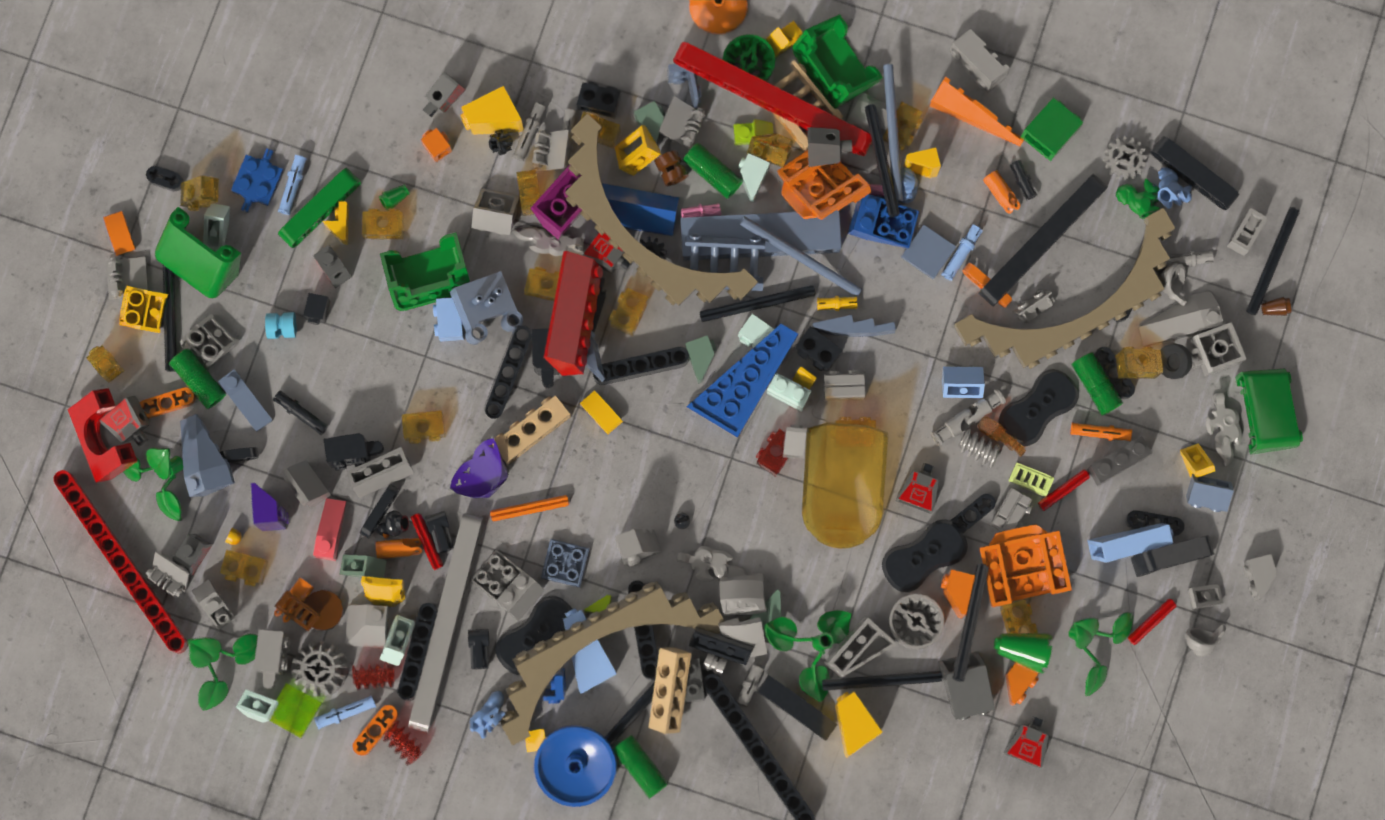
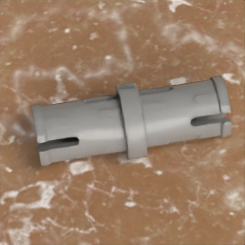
M752 665L746 681L742 683L743 688L736 700L738 704L748 707L754 691L758 689L757 684L764 669Z

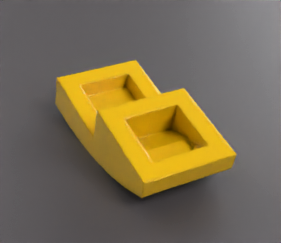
M595 390L580 402L582 408L607 435L623 422Z

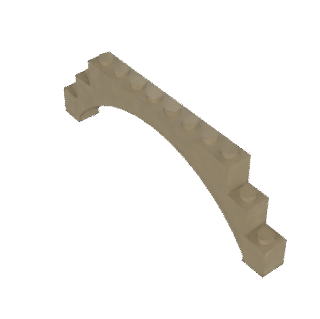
M587 113L571 129L573 134L571 138L579 146L581 144L583 146L568 160L570 165L568 169L575 176H581L565 192L568 196L566 198L568 203L573 207L577 205L582 210L580 214L587 221L591 219L596 224L594 228L601 235L605 233L610 238L608 242L615 249L619 247L624 252L622 256L630 264L634 262L638 266L636 270L644 278L648 276L652 280L651 285L658 292L662 289L667 294L665 299L671 305L676 303L680 306L695 290L698 291L696 295L702 302L708 301L711 303L726 287L729 289L727 291L733 299L739 298L742 300L758 284V281L745 268L740 272L707 273L675 265L646 249L621 224L605 196L599 175L597 146L598 134L602 131V127Z
M1162 208L1143 220L1146 224L1144 239L1131 272L1118 290L1099 307L1071 322L1042 329L1004 328L975 319L973 314L954 324V328L965 347L969 344L971 347L982 342L980 338L983 337L994 358L998 355L1000 358L1011 353L1010 349L1012 348L1023 369L1026 367L1032 369L1040 364V359L1046 357L1048 360L1057 355L1056 350L1062 347L1064 350L1075 345L1074 340L1078 338L1084 340L1092 335V330L1098 328L1100 331L1109 326L1108 321L1114 318L1118 321L1127 316L1126 311L1130 309L1136 311L1144 306V301L1150 299L1152 302L1161 297V292L1165 288L1153 269L1159 271L1166 267V262L1170 257L1159 239L1161 238L1164 241L1171 237V232L1175 229L1165 209Z
M657 581L648 583L640 591L629 593L625 596V599L609 604L605 610L594 612L588 619L571 625L568 630L557 632L551 639L541 641L531 650L522 651L517 654L513 661L523 680L515 681L506 688L515 710L507 711L500 724L512 746L530 737L528 730L531 718L547 684L571 657L599 638L629 627L648 624H670L693 629L698 627L719 634L718 623L724 622V619L714 602L704 604L696 611L686 592L677 593L668 601Z

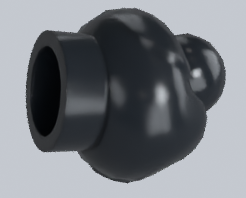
M393 510L386 514V523H380L377 527L378 533L385 539L389 535L396 537L403 531L408 530L409 519L399 511Z

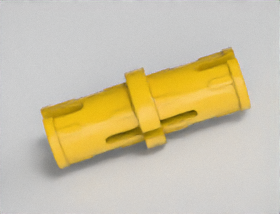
M857 296L817 298V310L835 309V311H840V309H857Z

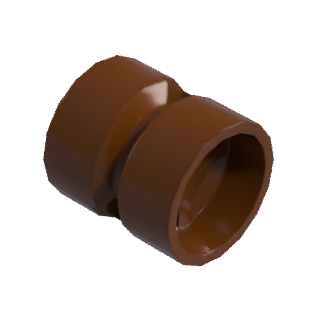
M677 150L664 153L654 160L658 171L662 172L661 177L667 187L678 184L689 176L685 166L680 165L682 160Z

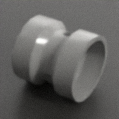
M708 653L702 669L712 671L715 675L721 677L728 659Z

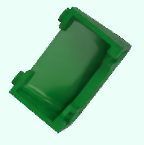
M840 14L806 29L792 47L795 58L806 69L809 79L834 109L871 88L883 78L879 69L875 66L869 65L864 68L844 38L848 33V25Z
M177 207L171 213L155 249V257L161 264L204 296L217 298L239 276L241 252L230 245L221 246L216 252L185 230L189 225L190 217L184 210Z
M456 232L444 235L439 240L440 248L402 258L400 252L395 250L380 253L388 289L396 310L407 311L435 303L436 299L452 298L451 290L470 282Z
M1285 368L1240 372L1235 377L1237 387L1241 386L1243 388L1240 393L1244 397L1250 433L1248 434L1252 443L1248 445L1250 455L1299 447L1300 442H1303V434L1298 429L1290 383L1292 382L1290 372H1287Z

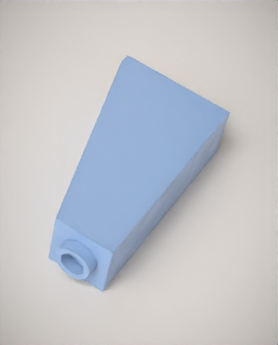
M1159 523L1089 539L1087 542L1091 559L1107 563L1172 545L1174 535L1169 524Z
M574 608L565 613L566 618L563 619L565 631L574 623L586 620L581 609L577 611ZM598 639L571 657L578 690L581 694L616 675Z

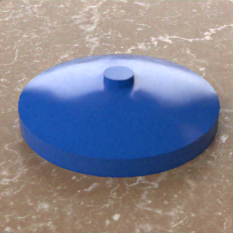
M580 725L564 726L551 732L541 742L534 760V773L539 787L550 799L565 806L581 807L598 801L608 792L616 774V757L610 743L596 730Z

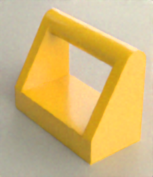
M643 124L615 146L619 169L632 176L661 155L658 145L647 127ZM641 136L643 144L627 156L624 149Z
M931 148L907 154L903 167L909 168L915 174L932 178L938 176L941 165L937 149Z

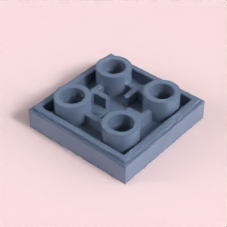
M923 225L901 258L934 280L956 249V246Z
M550 539L541 579L580 588L590 548Z

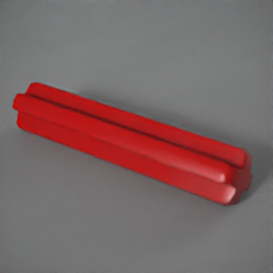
M1083 469L1039 501L1038 505L1041 510L1046 511L1090 478L1089 473Z
M417 513L411 516L432 569L438 570L442 568L443 563L436 551L435 544L422 515Z
M1172 599L1165 601L1128 636L1129 642L1136 645L1176 608V603Z

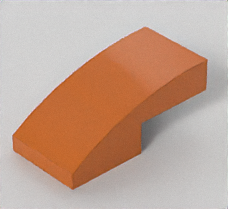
M123 211L103 217L116 256L135 250L136 247Z

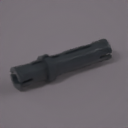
M281 390L274 396V402L281 405L288 414L296 416L319 435H323L327 430L326 428L329 425L302 407L296 399L293 400Z

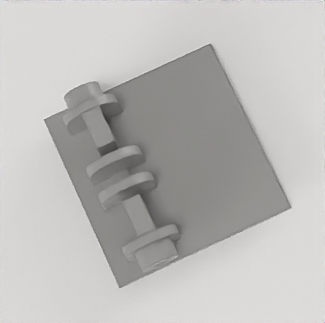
M673 96L658 132L691 149L704 120L705 110L702 108L695 109Z
M544 129L538 130L535 142L539 144H535L534 147L539 150H534L535 154L532 161L537 172L565 168L570 130L547 133Z
M113 257L110 258V261H106L109 300L123 299L126 285L148 290L146 257L121 260Z
M155 551L152 569L149 568L145 574L148 577L147 579L155 584L158 582L157 586L159 587L165 582L162 589H166V592L174 597H180L183 592H186L189 572L184 566L177 565L171 561L166 554Z

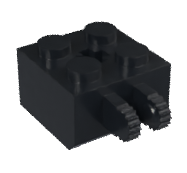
M549 328L532 329V365L534 366V372L541 376L543 386L551 389L554 385V375H559V372L544 358Z
M360 433L323 439L326 462L331 468H335L336 471L345 470L350 465L358 467L371 461V456L380 455L384 451V445L381 442H368Z

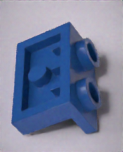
M560 668L551 679V689L545 690L543 699L550 704L560 703L565 698V668Z

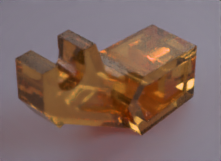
M985 415L977 425L981 433L994 441L1000 440L1009 450H1014L1020 457L1025 453V448L1007 434L1006 430L998 422Z

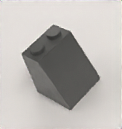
M978 652L970 653L964 682H957L952 678L957 657L938 661L950 709L955 720H966L970 716L977 714L986 715L990 711L995 710L986 665Z

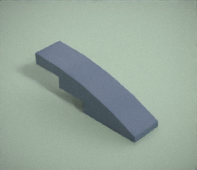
M852 315L812 324V328L818 332L848 337L880 336L893 334L896 331L894 322L875 326L873 318L853 322Z

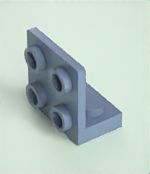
M669 64L667 71L668 83L679 85L688 80L692 106L697 109L698 103H701L700 85L696 86L698 75L676 64Z

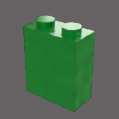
M1053 97L1025 128L1020 137L1051 162L1077 133L1084 122L1077 114L1068 110L1061 101Z

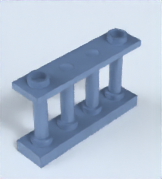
M700 234L686 236L685 246H691V270L698 271L699 246L711 247L710 273H718L719 247L731 248L730 273L738 272L739 248L751 249L750 274L758 281V284L751 291H763V277L758 275L759 249H765L764 239L757 236L750 237L749 239L702 237Z

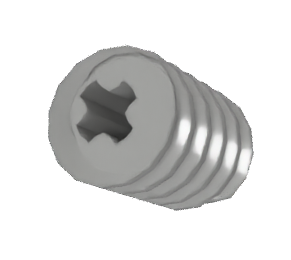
M970 428L967 429L959 446H962L961 453L968 449V456L970 457L975 453L976 461L983 457V465L990 461L989 468L994 466L1002 450L999 451L1000 444L997 443L992 447L993 440L985 443V436L978 439V432L971 436Z

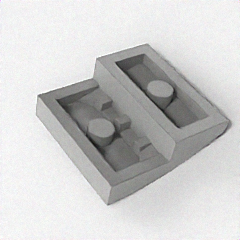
M760 617L739 622V619L735 618L718 623L722 636L753 646L750 657L767 654Z

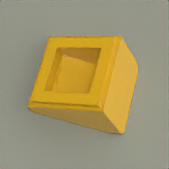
M800 367L792 381L801 385L802 388L805 387L810 390L817 378L804 367Z
M545 729L528 731L530 737L525 739L527 752L538 750L541 742L546 738Z

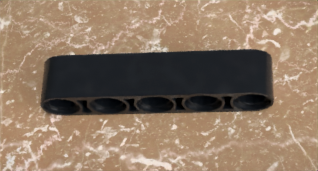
M1162 136L1150 151L1155 159L1167 168L1174 170L1181 179L1222 210L1227 211L1238 198L1239 193L1234 187L1168 137Z
M518 325L514 328L485 402V413L491 419H497L502 415L530 343L532 333L525 325ZM520 329L527 330L528 335L525 339L517 338V332ZM513 348L520 349L519 357H510V350ZM508 366L512 367L513 374L505 377L502 374L503 369ZM499 385L505 386V394L497 395L495 393L496 387ZM491 404L499 406V411L496 414L488 412V407Z
M675 347L602 364L603 371H606L608 374L603 382L600 381L594 374L593 378L597 384L607 385L682 368L688 364L689 353L683 347ZM678 353H682L686 357L681 362L676 361L674 358ZM662 357L666 360V363L663 366H658L655 364V360ZM638 362H644L647 365L644 370H638L635 366ZM620 366L627 368V372L623 375H619L616 372V369Z
M638 580L631 582L628 587V594L632 593L631 590L634 586L639 585L643 588L645 584ZM652 624L646 625L649 627L650 632L645 636L639 634L638 629L640 626H635L642 674L645 679L654 680L656 679V673L652 676L645 673V668L648 665H653L657 669L658 664ZM645 645H650L653 648V653L649 656L644 655L641 651Z
M424 603L420 606L398 686V695L405 701L414 700L417 693L438 611L431 603ZM428 607L434 610V614L430 618H426L423 615L424 610ZM422 627H426L429 630L428 635L424 638L418 635V631ZM416 647H422V656L414 657L413 650ZM412 666L418 668V674L415 677L408 676V669ZM406 686H411L413 689V693L409 697H404L402 693Z

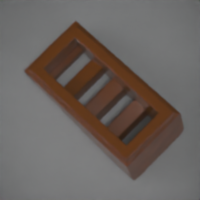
M288 590L284 592L274 605L308 632L321 616ZM289 598L293 599L290 602V604L286 607V609H284L283 605L287 602V600ZM296 602H297L299 605H298L297 608L294 610V612L291 614V613H290V610L293 608V606H294V605L296 604ZM303 608H305L306 610H305L304 613L300 616V618H299V619L296 618V616L299 614V612H300ZM309 613L313 614L310 617V619L306 622V624H304L303 621L306 619Z

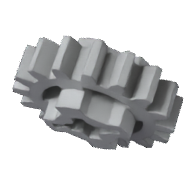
M1126 136L1123 137L1122 141L1116 138L1115 144L1110 142L1108 145L1110 149H1106L1104 152L1108 156L1103 158V161L1108 162L1105 168H1111L1110 175L1116 173V179H1119L1122 175L1124 180H1127L1129 175L1133 179L1136 173L1141 174V168L1146 166V163L1143 161L1147 159L1146 155H1142L1146 149L1139 148L1141 142L1135 144L1134 138L1127 141ZM1116 150L1117 156L1113 159V152ZM1122 156H1124L1125 158L1128 157L1129 160H1128V161H1127L1126 159H1123V160H1122L1121 158H1122ZM1138 158V163L1136 167H1134L1135 164L1133 160Z

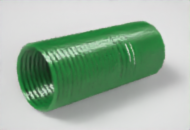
M696 143L683 159L687 166L692 168L696 174L698 173L702 179L707 181L709 185L711 184L726 199H729L743 182V179L732 172L729 167L725 166L700 143Z
M186 348L177 354L169 362V365L182 378L183 382L187 384L186 386L191 389L206 409H210L226 396V393L214 377L208 373L209 371L204 368L205 366L194 356L195 354L189 348Z
M1090 352L1074 361L1071 366L1103 416L1122 405L1123 402L1104 369L1100 366V362L1097 361V357H1095L1093 352Z
M630 735L613 748V751L633 779H635L638 786L645 792L644 794L650 799L664 789L669 782L666 781L663 774L656 768L657 766L647 756L642 746L635 740L636 738Z

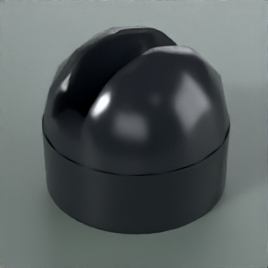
M679 513L674 518V524L678 529H686L690 525V518L686 513ZM684 517L687 518V520L678 524V520Z

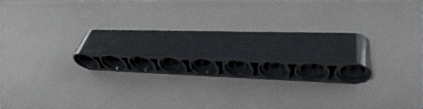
M1093 173L992 277L978 294L994 307L1102 195L1108 186Z
M715 674L707 675L703 681L704 690L792 818L800 820V816L806 813L810 815L811 820H815L813 812L722 680ZM708 679H716L718 686L715 689H709L706 685ZM726 695L729 698L730 702L727 706H721L718 703L720 696ZM738 712L741 715V721L738 723L731 722L730 714ZM744 729L752 731L753 737L750 740L742 738L741 732ZM755 746H762L764 748V755L761 757L755 756L753 748ZM773 763L776 766L775 773L768 774L765 771V765ZM783 779L787 782L788 787L785 791L777 789L776 783L778 780ZM795 796L799 799V806L797 808L789 806L788 800L790 797Z

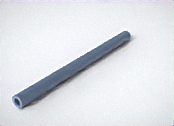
M892 64L883 65L891 177L897 202H902L894 70Z
M744 216L741 220L740 225L852 295L858 296L862 288L749 218Z

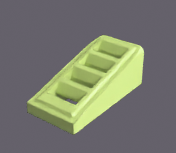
M1016 462L1008 481L1046 497L1054 477ZM1021 469L1023 473L1020 480H1018L1016 477ZM1027 473H1030V478L1028 482L1025 483L1024 479ZM1036 476L1038 477V480L1035 486H1033L1031 484L1033 482L1034 477ZM1043 479L1046 482L1043 489H1040L1039 486Z

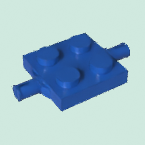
M266 148L262 159L245 155L231 188V192L241 195L245 199L240 210H245L248 213L252 202L269 206L283 172L282 168L274 166L269 162L274 151L270 150L269 152V149Z

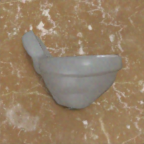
M1174 263L1161 272L1158 278L1165 288L1162 292L1168 294L1169 299L1176 300L1184 306L1187 300L1180 293L1184 287L1186 271L1183 264Z
M1220 625L1214 633L1201 628H1190L1185 633L1187 645L1199 657L1210 655L1215 646L1220 644L1226 627Z

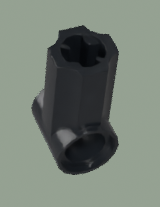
M445 511L425 516L437 553H445L454 549Z
M489 629L468 630L471 669H489Z

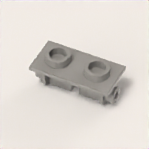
M1045 289L1038 290L1031 299L1020 302L1017 308L1013 310V313L1021 315L1018 319L1022 324L1030 322L1038 316L1036 308H1038L1040 313H1043L1053 306L1055 300L1051 296L1052 292Z

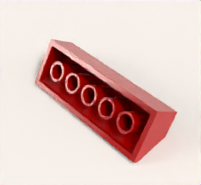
M563 251L544 358L562 376L584 374L585 366L587 365L588 348L590 347L591 330H593L594 314L597 310L596 302L600 293V280L603 276V268L593 258L569 251Z

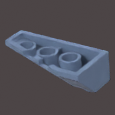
M194 414L181 420L184 480L189 497L207 496L234 484L235 481L227 459H223L219 452L220 448L209 437L210 433L199 415Z

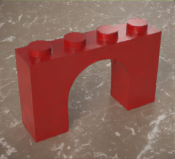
M109 388L93 390L67 409L96 483L112 480L137 462L131 443L116 445L111 449H107L101 439L100 420L116 406Z

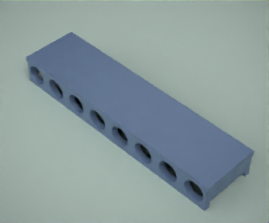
M837 210L822 220L818 218L803 219L797 212L681 218L682 255L684 261H691V246H685L686 236H690V234H700L702 237L745 239L757 236L740 225L744 216L807 255L839 253L841 249L839 211ZM765 241V249H759V257L789 256ZM699 246V260H711V247ZM719 247V259H731V248ZM739 248V258L751 257V249Z

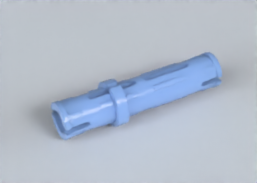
M295 155L291 170L287 173L288 180L278 212L290 215L299 182L303 179L302 172L307 160L305 157ZM296 168H298V171H297V174H296V178H295V181H294V183H293L292 181H293V178H294V175H295V171H296ZM292 187V191H291V194H290V197H289V201L286 202V201H287L288 194H289V191H290V188Z
M972 224L964 239H961L957 251L941 274L944 278L952 281L969 252L975 248L974 244L983 232L978 226Z
M372 695L367 698L341 708H333L331 712L314 717L317 728L321 729L333 723L339 724L343 719L376 708Z

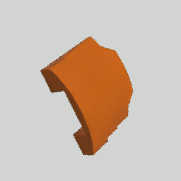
M808 150L777 170V173L784 181L782 196L803 219L818 218L822 220L834 211H839L851 202L856 203L871 193L870 185L859 174L854 176L841 162L809 167Z
M1036 524L995 533L989 545L979 548L982 563L988 566L986 583L991 607L1011 604L1015 600L1050 593L1053 595L1072 590L1059 531L1047 532Z

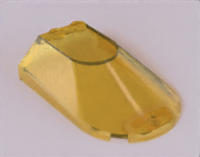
M824 423L807 428L802 516L807 530L820 543L833 548L855 547L864 543L879 528L883 516L888 432L869 425Z

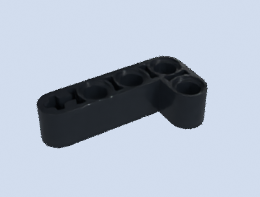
M1209 535L1140 553L1131 557L1136 577H1141L1158 570L1215 555Z

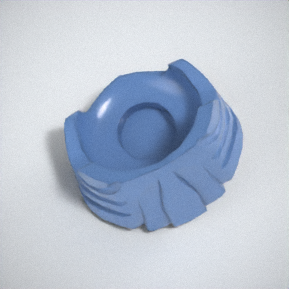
M901 167L902 203H909L915 199L919 183L911 169Z

